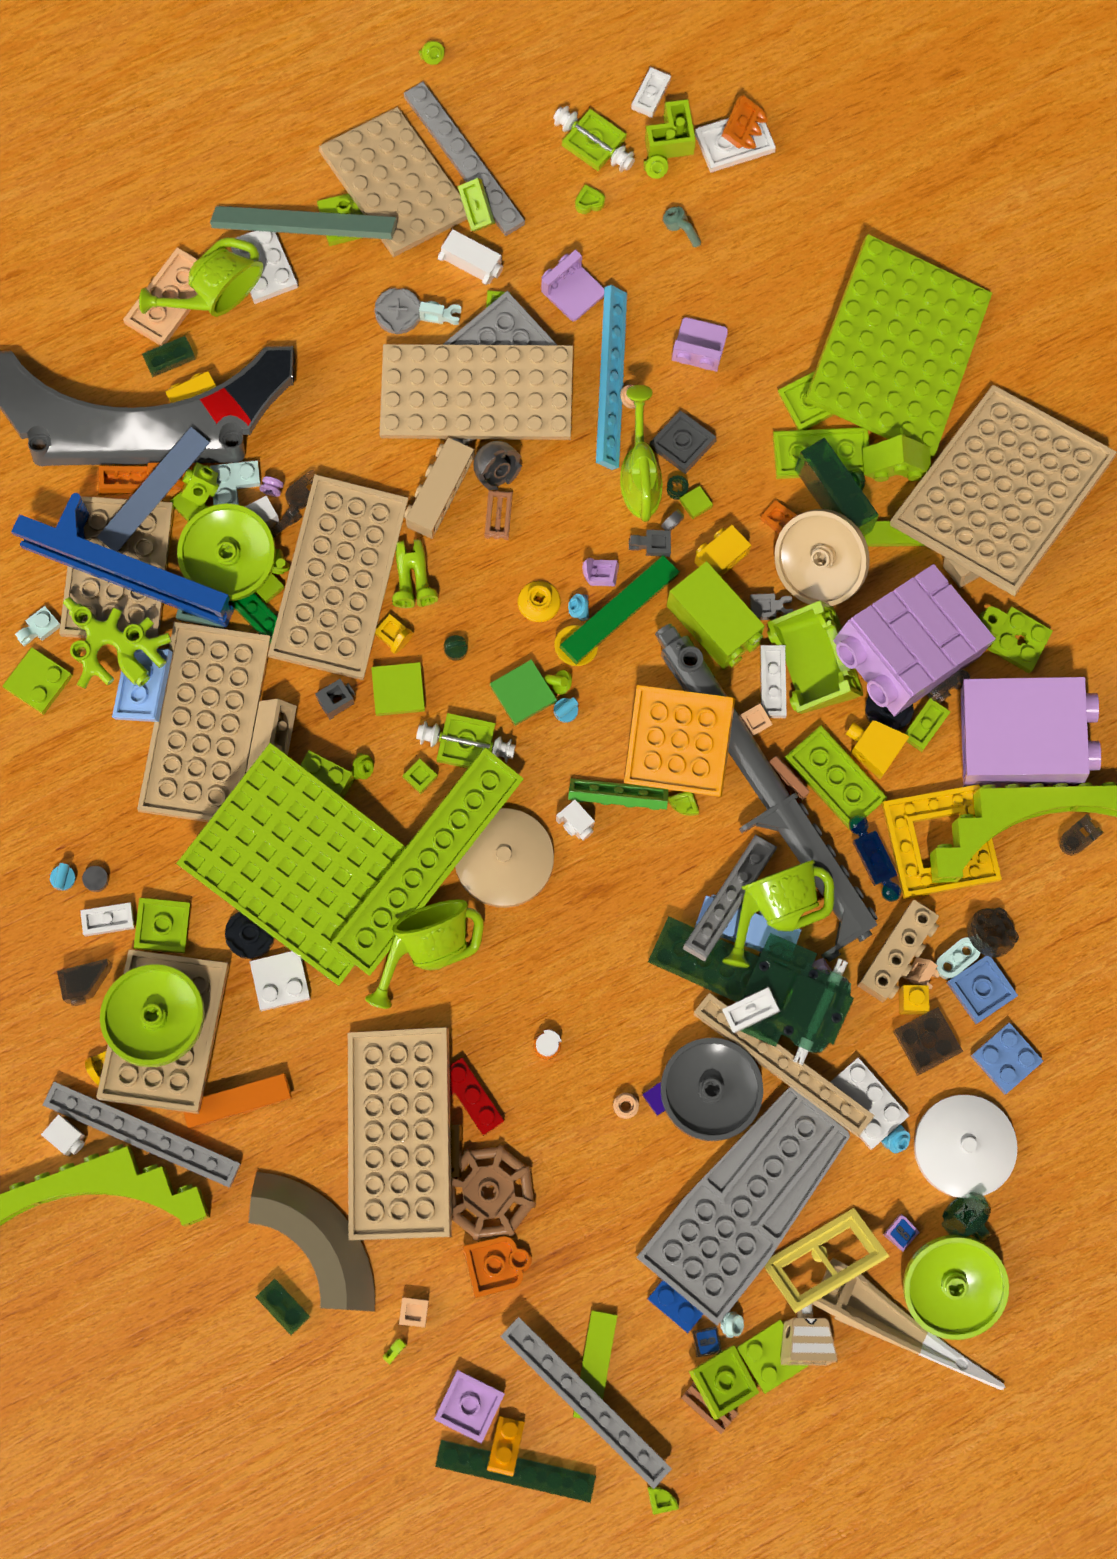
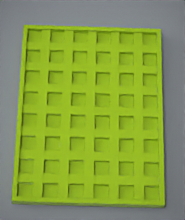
M868 234L864 238L804 401L886 439L904 435L930 447V459H932L940 443L992 292Z
M269 743L176 864L339 986L354 967V964L329 944L405 849V846L281 750Z

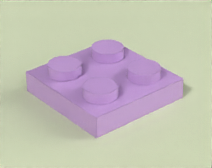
M457 1370L434 1420L482 1443L505 1393Z

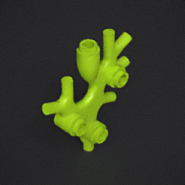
M71 597L64 600L63 604L70 610L69 615L72 617L73 622L87 633L85 641H76L70 648L72 657L83 664V672L77 686L86 689L91 677L94 675L98 676L107 686L114 681V678L97 659L98 650L106 644L113 645L116 648L121 671L134 685L139 687L146 684L150 676L148 675L149 671L135 658L134 652L136 650H142L159 668L166 664V660L157 652V648L172 642L169 633L155 638H148L146 631L154 625L148 617L139 625H128L124 632H121L117 624L122 611L113 608L106 621H99L81 603L77 604ZM84 617H88L86 622H82ZM139 634V638L137 640H133V637ZM86 650V654L80 656L81 652Z

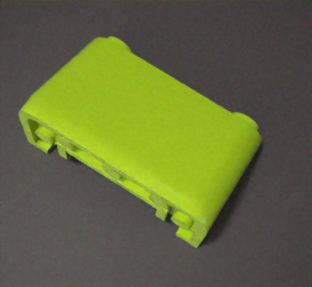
M819 600L767 622L770 629L767 631L771 643L785 645V661L795 691L792 692V697H790V704L794 711L803 714L863 696V689L856 669L846 667L837 655V645L833 640L842 627L832 606Z

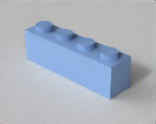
M712 894L711 897L706 895L695 927L716 895ZM742 904L721 938L732 942L736 941ZM761 912L755 913L751 918L744 946L760 952H769L771 956L789 962L801 930L778 931L767 925V921Z

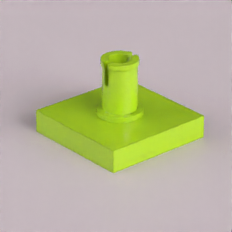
M349 193L317 201L318 209L321 213L363 215ZM326 235L329 246L361 239L360 237Z

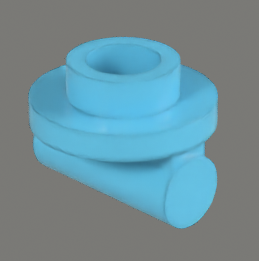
M576 594L571 598L568 610L572 617L579 618L582 621L589 620L588 595Z
M574 697L571 699H560L554 706V715L561 722H571L577 717L579 704Z
M59 863V866L53 869L50 874V882L53 888L61 891L70 889L76 880L74 871L68 864Z
M899 1125L881 1143L891 1152L899 1153L908 1147L910 1134L903 1126Z

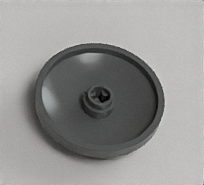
M702 1038L684 1045L671 1057L661 1078L660 1094L667 1116L679 1130L698 1140L722 1141L738 1135L753 1122L763 1100V1081L757 1064L743 1048L733 1042L720 1038Z

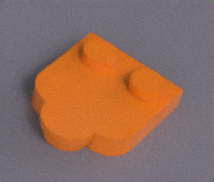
M505 1236L462 1247L474 1298L516 1288L522 1282L523 1272L529 1269L532 1262L531 1254L526 1248L516 1247L515 1242Z

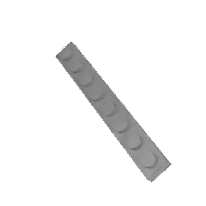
M424 82L404 93L405 100L467 183L476 178L482 179L494 221L505 237L524 226L525 220Z
M53 1082L43 1103V1106L229 1188H231L241 1166L236 1161L56 1082Z
M519 1317L500 1336L653 1489L672 1470Z

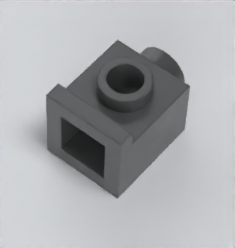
M341 679L315 693L318 703L329 720L354 705L353 697L356 696L349 683L344 685ZM336 697L342 698V700L337 703L333 702L334 698Z

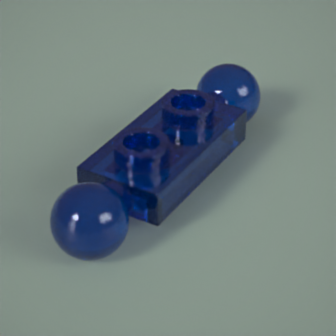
M862 815L852 817L849 821V829L852 833L859 836L852 843L873 886L882 883V897L888 902L897 901L901 896V888L897 883L892 882L891 879L898 874L877 831L875 830L868 834V820Z

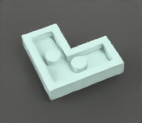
M258 461L210 466V468L218 473L216 483L219 484V487L213 496L214 505H239L237 489L261 486Z

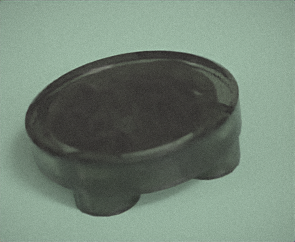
M1002 908L981 909L970 918L967 925V934L972 945L980 953L989 957L1004 956L1019 940V935L1012 921L1007 917V912Z

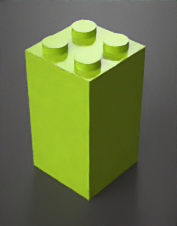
M707 561L669 591L667 608L723 670L728 666L731 668L736 666L742 660L741 655L746 651H749V653L753 652L761 644L759 641L763 637L762 633L765 625Z

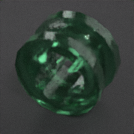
M678 475L671 477L667 483L666 490L670 498L679 500L680 497L687 494L688 481ZM678 483L681 484L682 491L679 492V489L677 492L673 491V484H676V486Z

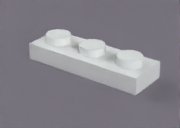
M761 645V705L769 718H786L785 645Z

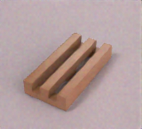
M489 490L485 538L494 537V539L504 538V540H509L513 492ZM493 497H498L495 531H490ZM504 497L507 498L504 532H500L502 501Z
M775 756L769 763L785 788L791 794L796 793L798 795L797 800L802 802L807 798L810 790Z
M693 1382L681 1399L722 1434L738 1413L733 1409L728 1412L730 1413L728 1417L724 1415L719 1419L723 1423L719 1426L689 1398L693 1394L707 1407L701 1394L696 1390L697 1386Z

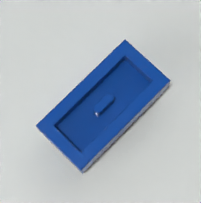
M663 1280L647 1299L687 1334L703 1315V1313Z

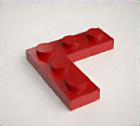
M463 1058L451 1064L450 1097L456 1094L481 1134L485 1136L504 1123V1120Z

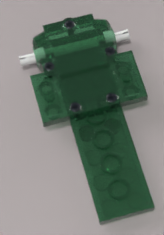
M668 916L648 963L734 1002H739L769 987L780 1012L740 1032L773 1047H777L781 1035L786 1036L795 1046L799 1047L793 1062L797 1063L799 1060L798 1064L802 1066L808 1052L813 1054L822 1053L829 1045H835L854 1002V997H851V983L842 976L848 962L843 961L842 966H840L842 959L838 958L833 972L818 970L812 967L818 955L817 953L770 933L760 957L744 950L745 959L750 964L748 968L735 967L722 962L725 957L732 953L734 945L721 939L718 940L704 962L683 949L684 944L695 928Z

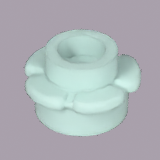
M728 1312L721 1321L723 1333L728 1338L739 1336L744 1328L743 1317L736 1312Z

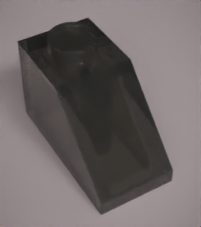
M103 959L57 971L63 1001L67 1004L71 1003V1006L87 1003L86 999L94 997L112 969V963L108 959Z

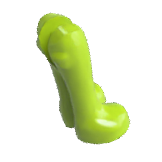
M413 539V553H406L404 540L397 542L396 563L399 574V591L394 593L392 597L393 605L396 607L412 608L415 606L410 578L411 569H414L417 605L424 607L438 601L437 591L428 585L425 552L421 540Z

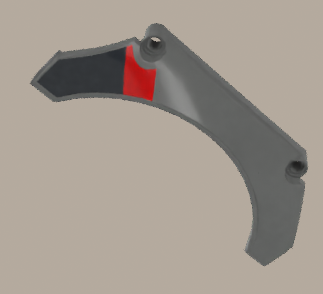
M294 346L265 347L252 362L232 378L192 398L170 404L138 408L96 405L61 394L34 377L19 362L11 350L0 351V410L7 417L21 439L29 438V450L33 462L38 466L160 463L190 427L210 442L194 463H238L245 458L244 435H251L270 405L289 386H294Z

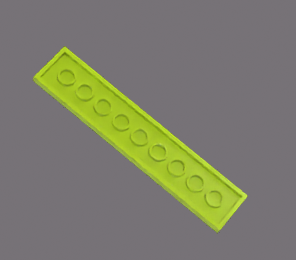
M486 747L483 748L329 945L370 976L391 949L395 937L392 931L393 925L404 916L426 905L524 778Z

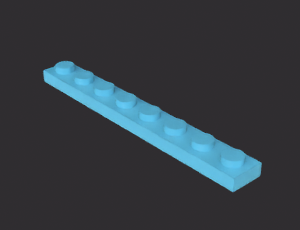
M613 285L604 287L596 463L611 470L619 468L622 415L620 393L623 388L627 293Z

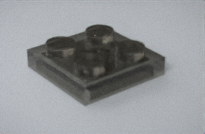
M939 1007L893 1030L917 1076L963 1052Z

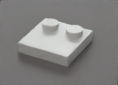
M291 951L250 961L261 1012L311 1000L302 958Z

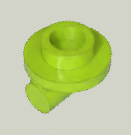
M429 41L419 51L420 58L430 65L438 64L444 57V48L440 42Z
M653 155L647 161H643L644 170H646V173L651 178H661L668 171L667 158L661 155Z
M276 549V559L272 573L283 574L290 570V564L285 561L282 550Z
M560 670L555 675L548 674L544 679L547 684L552 685L553 691L560 695L565 694L572 684L571 674L565 670Z
M358 753L351 769L354 779L369 778L374 769L373 760L368 755Z

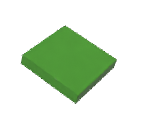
M532 659L490 683L492 691L514 726L557 702L556 697Z

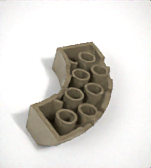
M256 1172L251 1193L248 1223L275 1229L289 1237L302 1249L317 1276L320 1289V1308L375 1312L374 1280L369 1259L360 1240L348 1239V1220L325 1197L302 1183L275 1174Z

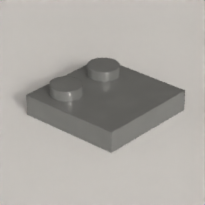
M679 411L654 437L649 446L653 451L686 474L716 442V436L682 411Z

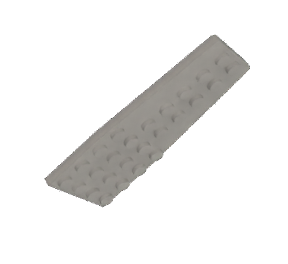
M788 1088L684 1197L636 1258L718 1326L767 1264L850 1137L849 1132L794 1089Z

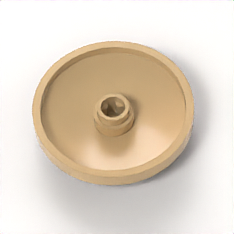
M814 509L794 517L782 529L775 545L774 558L779 578L786 589L804 603L812 604L819 600L830 606L842 603L861 588L867 577L869 550L866 540L860 529L849 518L838 512L828 509Z
M501 808L455 866L457 876L465 890L472 897L486 905L499 908L519 906L536 897L549 881L554 863L552 842L544 827L532 816L515 809Z

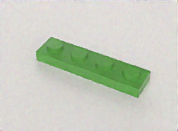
M570 778L568 800L597 802L603 805H624L630 808L645 807L652 810H667L668 789Z

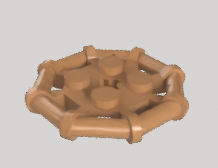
M500 1144L498 1147L475 1150L465 1149L461 1156V1173L468 1164L473 1170L464 1182L457 1180L458 1177H451L452 1221L473 1236V1240L478 1241L480 1238L504 1235L511 1237L529 1211L535 1208L536 1205L533 1198L531 1167H527ZM494 1158L493 1165L477 1167L475 1160ZM501 1159L517 1172L510 1176L499 1167ZM520 1178L523 1198L515 1197L513 1181ZM491 1185L494 1186L493 1192L495 1197L493 1199L491 1197L484 1199L482 1197L484 1195L482 1188L484 1186L487 1188ZM454 1187L462 1188L464 1203L456 1206ZM513 1203L521 1205L508 1221L504 1214ZM467 1208L478 1217L476 1225L464 1217L461 1212ZM500 1218L502 1223L499 1226L483 1227L484 1219Z

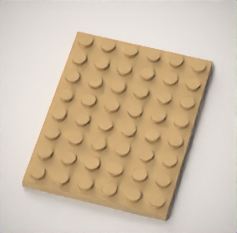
M992 385L891 519L890 526L1011 595L1016 596L1115 459L1117 452Z

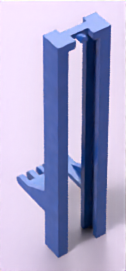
M78 493L71 495L56 528L19 514L11 532L13 535L24 539L20 543L22 549L227 628L234 612L233 606L228 605L230 598L227 594L85 540L84 526L90 514Z

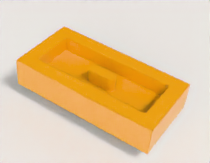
M499 1416L488 1463V1471L513 1476L525 1422Z

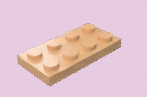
M176 248L147 289L153 296L158 298L189 299L196 296V291L189 286L188 276L190 268L197 259ZM138 299L123 321L127 326L164 347L191 309L157 306L150 308L146 314H142Z

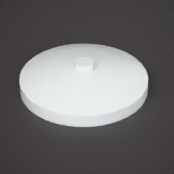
M956 1095L945 1098L927 1110L916 1128L914 1154L917 1165L923 1176L933 1187L949 1196L971 1199L992 1193L1004 1184L1011 1175L1016 1163L1017 1139L1011 1122L996 1105L981 1097Z

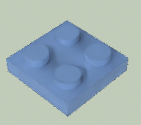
M989 954L947 982L975 1024L1018 996Z
M1010 1022L971 1055L973 1060L1004 1095L1044 1062Z

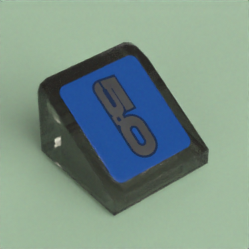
M717 1326L691 1331L696 1358L722 1352Z

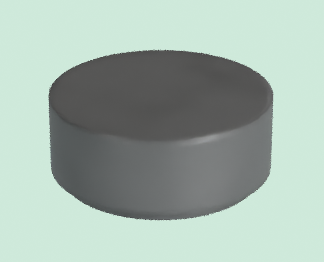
M679 509L676 510L664 521L661 527L664 530L671 531L683 520L684 515Z
M92 866L85 870L82 881L88 890L100 892L107 887L109 876L103 868Z

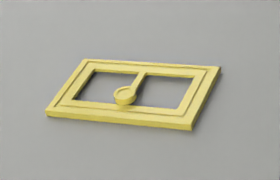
M853 1208L772 1256L764 1268L793 1311L797 1313L887 1259L889 1255ZM851 1228L869 1254L837 1273L827 1259L828 1253L826 1248L820 1245ZM812 1251L813 1259L817 1262H823L832 1276L800 1295L782 1268Z

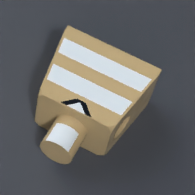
M812 1304L798 1311V1318H792L784 1323L781 1365L827 1366L837 1362V1354L829 1321L826 1318H814Z

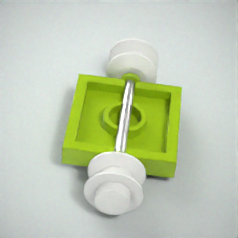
M569 106L560 107L556 111L554 125L556 127L560 124L563 125V132L571 130L562 141V146L597 171L603 167L610 157L611 166L620 165V172L628 171L635 161L633 158L634 152L631 151L627 154L625 152L626 147H620L626 140V134L591 109L588 110L579 122L577 121V112L569 113Z
M447 713L443 732H440L437 723L433 727H429L427 721H425L424 725H419L416 739L420 740V745L424 741H428L431 747L436 745L439 739L440 747L436 759L437 762L468 768L485 747L498 758L504 757L505 763H507L508 758L513 759L516 745L512 744V739L505 743L499 737L494 743L492 742L495 723Z

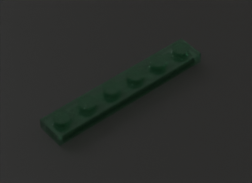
M441 1439L435 1467L591 1503L596 1475L517 1457L513 1476L487 1470L491 1455L490 1450Z

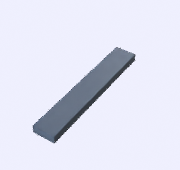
M190 427L97 538L111 550L118 552L207 448L210 442Z

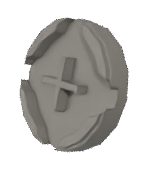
M389 289L383 292L376 300V321L382 329L389 333H407L414 329L420 321V301L415 294L407 289Z

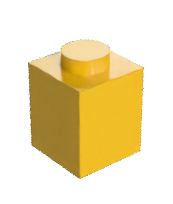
M903 985L899 989V1014L924 1015L929 1011V985Z

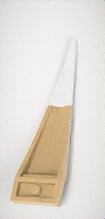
M834 1258L830 1261L837 1273L848 1267ZM828 1269L825 1272L822 1282L832 1276ZM861 1274L813 1302V1305L834 1315V1319L997 1389L1003 1390L1005 1388L1002 1382L962 1356L938 1337L923 1329L912 1317L887 1298Z

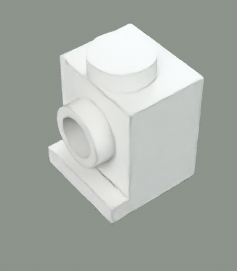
M576 800L572 801L556 815L557 823L564 822L563 827L571 836L576 835L578 839L581 838L584 841L594 832L592 828L595 821Z

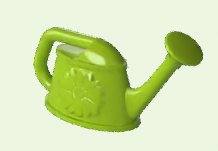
M228 237L220 239L195 261L190 268L188 276L189 286L196 291V296L189 299L158 298L153 296L147 288H142L139 295L141 313L146 314L150 308L159 306L209 311L214 317L224 315L235 308L259 281L263 272V263L259 261L258 249L248 241ZM226 247L245 250L250 253V259L232 253Z
M634 385L627 389L626 395L634 401L635 447L627 454L623 461L620 473V487L624 502L629 511L636 517L641 518L642 521L648 522L661 502L663 482L651 447L644 442L643 406L645 401L652 396L653 391L645 385Z
M813 859L742 886L741 888L745 890L735 946L732 953L725 957L722 962L741 968H748L750 966L744 956V945L751 918L758 911L761 912L767 921V925L783 932L794 931L829 916L834 906V882L830 873L824 868L813 866L815 863ZM815 876H817L824 883V906L820 910L801 917L804 912L819 906Z
M457 899L425 906L398 920L392 927L395 937L379 987H377L374 993L367 995L365 1000L377 1008H391L392 1003L388 998V987L399 959L406 953L410 955L414 966L430 971L439 970L475 954L481 945L484 922L481 914L475 909L468 908L466 901ZM466 918H471L474 922L472 940L469 946H467L465 941Z

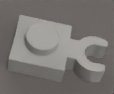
M775 594L750 595V610L759 620L776 619V613L784 616L793 612V609H785L783 607L784 603H791L792 597L783 596L780 600H775Z

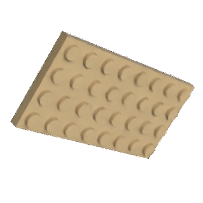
M383 344L380 438L571 440L573 346Z
M314 475L268 652L269 658L364 680L408 502L407 497Z
M174 622L171 635L172 642L169 645V650L173 654L159 722H154L137 808L138 812L209 822L240 782L247 770L271 636Z
M449 1028L348 1033V1239L381 1240L452 1237Z

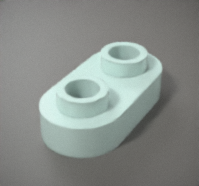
M962 938L943 953L935 962L938 965L936 969L940 977L952 979L972 964L980 955L979 943L973 938ZM964 947L968 948L970 955H964L962 949ZM949 963L951 971H946L943 964Z

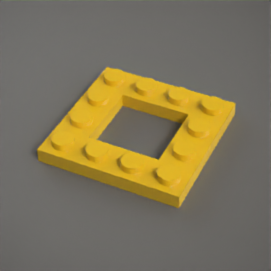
M979 784L882 802L903 899L1002 880L992 839L986 842L973 855L963 869V877L958 882L932 883L931 867L923 868L913 823L958 814L959 816L973 814L975 818L973 794L980 788Z

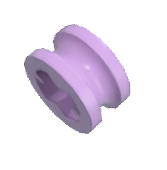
M263 477L262 482L264 485L260 486V491L270 496L279 497L281 495L279 489L283 488V482L273 477Z

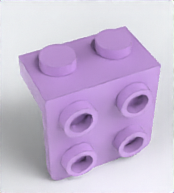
M574 250L570 255H564L553 270L548 269L543 274L541 281V292L571 321H577L604 297V288L581 267L582 255L577 250Z
M684 318L673 348L672 361L717 372L728 333L727 328L691 318Z

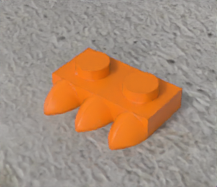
M743 95L738 98L721 136L738 149L741 147L755 149V142L750 135H762L761 129L756 122L767 123L766 114L760 107Z

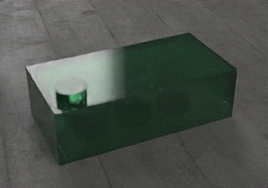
M825 437L801 451L795 471L820 507L838 512L849 518L860 529L863 536L871 533L879 514Z

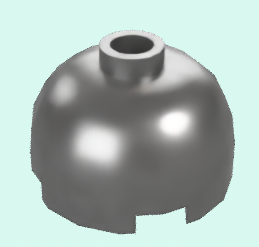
M490 442L484 445L474 458L473 467L475 475L484 487L489 490H497V486L505 482L510 484L518 476L522 465L519 463L521 455L506 442Z

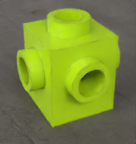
M197 462L192 470L188 469L182 479L184 485L181 496L202 507L208 497H213L219 487V484L216 483L218 473L209 466H203Z

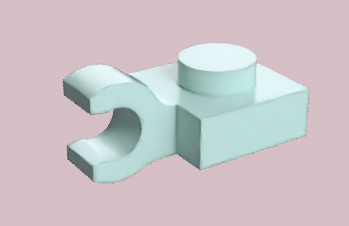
M434 301L421 302L419 308L421 321L438 324L449 322L452 325H459V318L453 317L452 314L462 312L460 305L454 304L444 309V305Z
M44 606L25 620L29 627L19 630L15 635L18 641L23 646H26L37 636L41 641L46 639L60 628V623Z

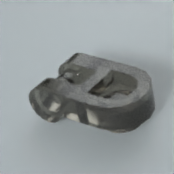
M314 470L307 472L286 490V502L292 509L300 510L306 507L310 494L306 486L312 485L314 475H318Z
M966 670L957 671L927 694L928 698L941 704L951 696L949 692L952 689H962L964 679H970L969 673Z
M1086 814L1060 837V849L1067 855H1077L1104 832L1100 827L1096 828L1091 822L1092 818ZM1084 828L1089 836L1085 837L1080 829Z

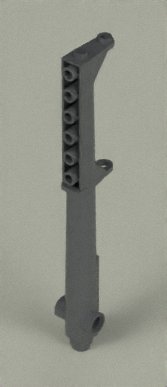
M672 624L662 627L655 633L658 642L663 648L661 657L684 691L727 697L710 668L703 660L701 651L693 645L688 635L681 637ZM690 662L694 666H688L685 663ZM734 708L728 752L767 809V811L743 825L739 830L741 833H744L757 826L778 831L800 864L814 859L815 863L813 866L824 868L830 873L834 882V906L832 911L839 920L835 946L821 955L822 958L830 962L840 956L839 950L852 941L858 939L859 942H862L871 936L870 930L878 925L876 923L878 918L871 907L867 908L862 901L864 898L863 894L857 886L853 887L848 880L850 877L848 871L843 865H838L834 859L836 857L834 850L829 844L825 845L820 838L822 832L815 823L811 824L807 818L809 815L807 809L801 802L797 803L798 795L794 793L790 796ZM815 876L816 887L824 897V883L821 878Z

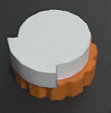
M544 1030L542 1034H538L533 1043L536 1055L543 1060H551L561 1050L560 1036L551 1030Z

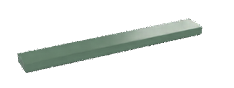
M216 206L210 224L211 228L392 239L397 220L396 217Z

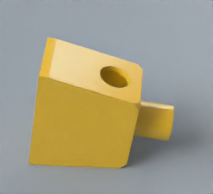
M874 720L866 730L853 722L846 733L847 736L857 742L851 752L852 755L880 780L909 738L908 735Z

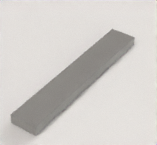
M757 835L754 836L684 944V950L704 962L706 961L743 903L745 890L741 887L758 879L776 851L777 847Z

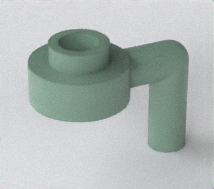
M672 207L668 209L663 216V222L667 229L670 231L684 230L692 246L698 247L701 241L692 224L687 221L688 217L683 208Z

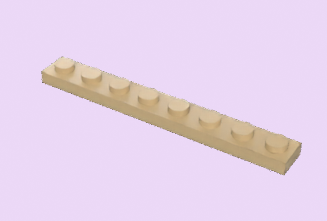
M710 993L705 997L694 1011V1016L728 1041L743 1048L753 1060L855 1136L860 1137L875 1115L805 1063L802 1066L798 1064L799 1060L797 1063L793 1062L794 1055L755 1026L751 1025L739 1032L733 1033L722 1009L728 1006Z

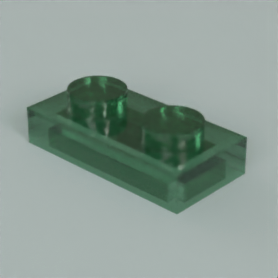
M186 336L142 353L152 378L196 360Z
M277 1279L272 1280L256 1296L259 1302L291 1336L311 1318Z

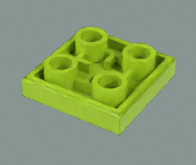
M420 662L371 667L376 716L425 712Z

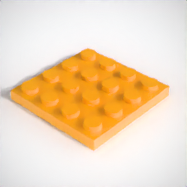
M637 685L624 783L722 797L735 698Z

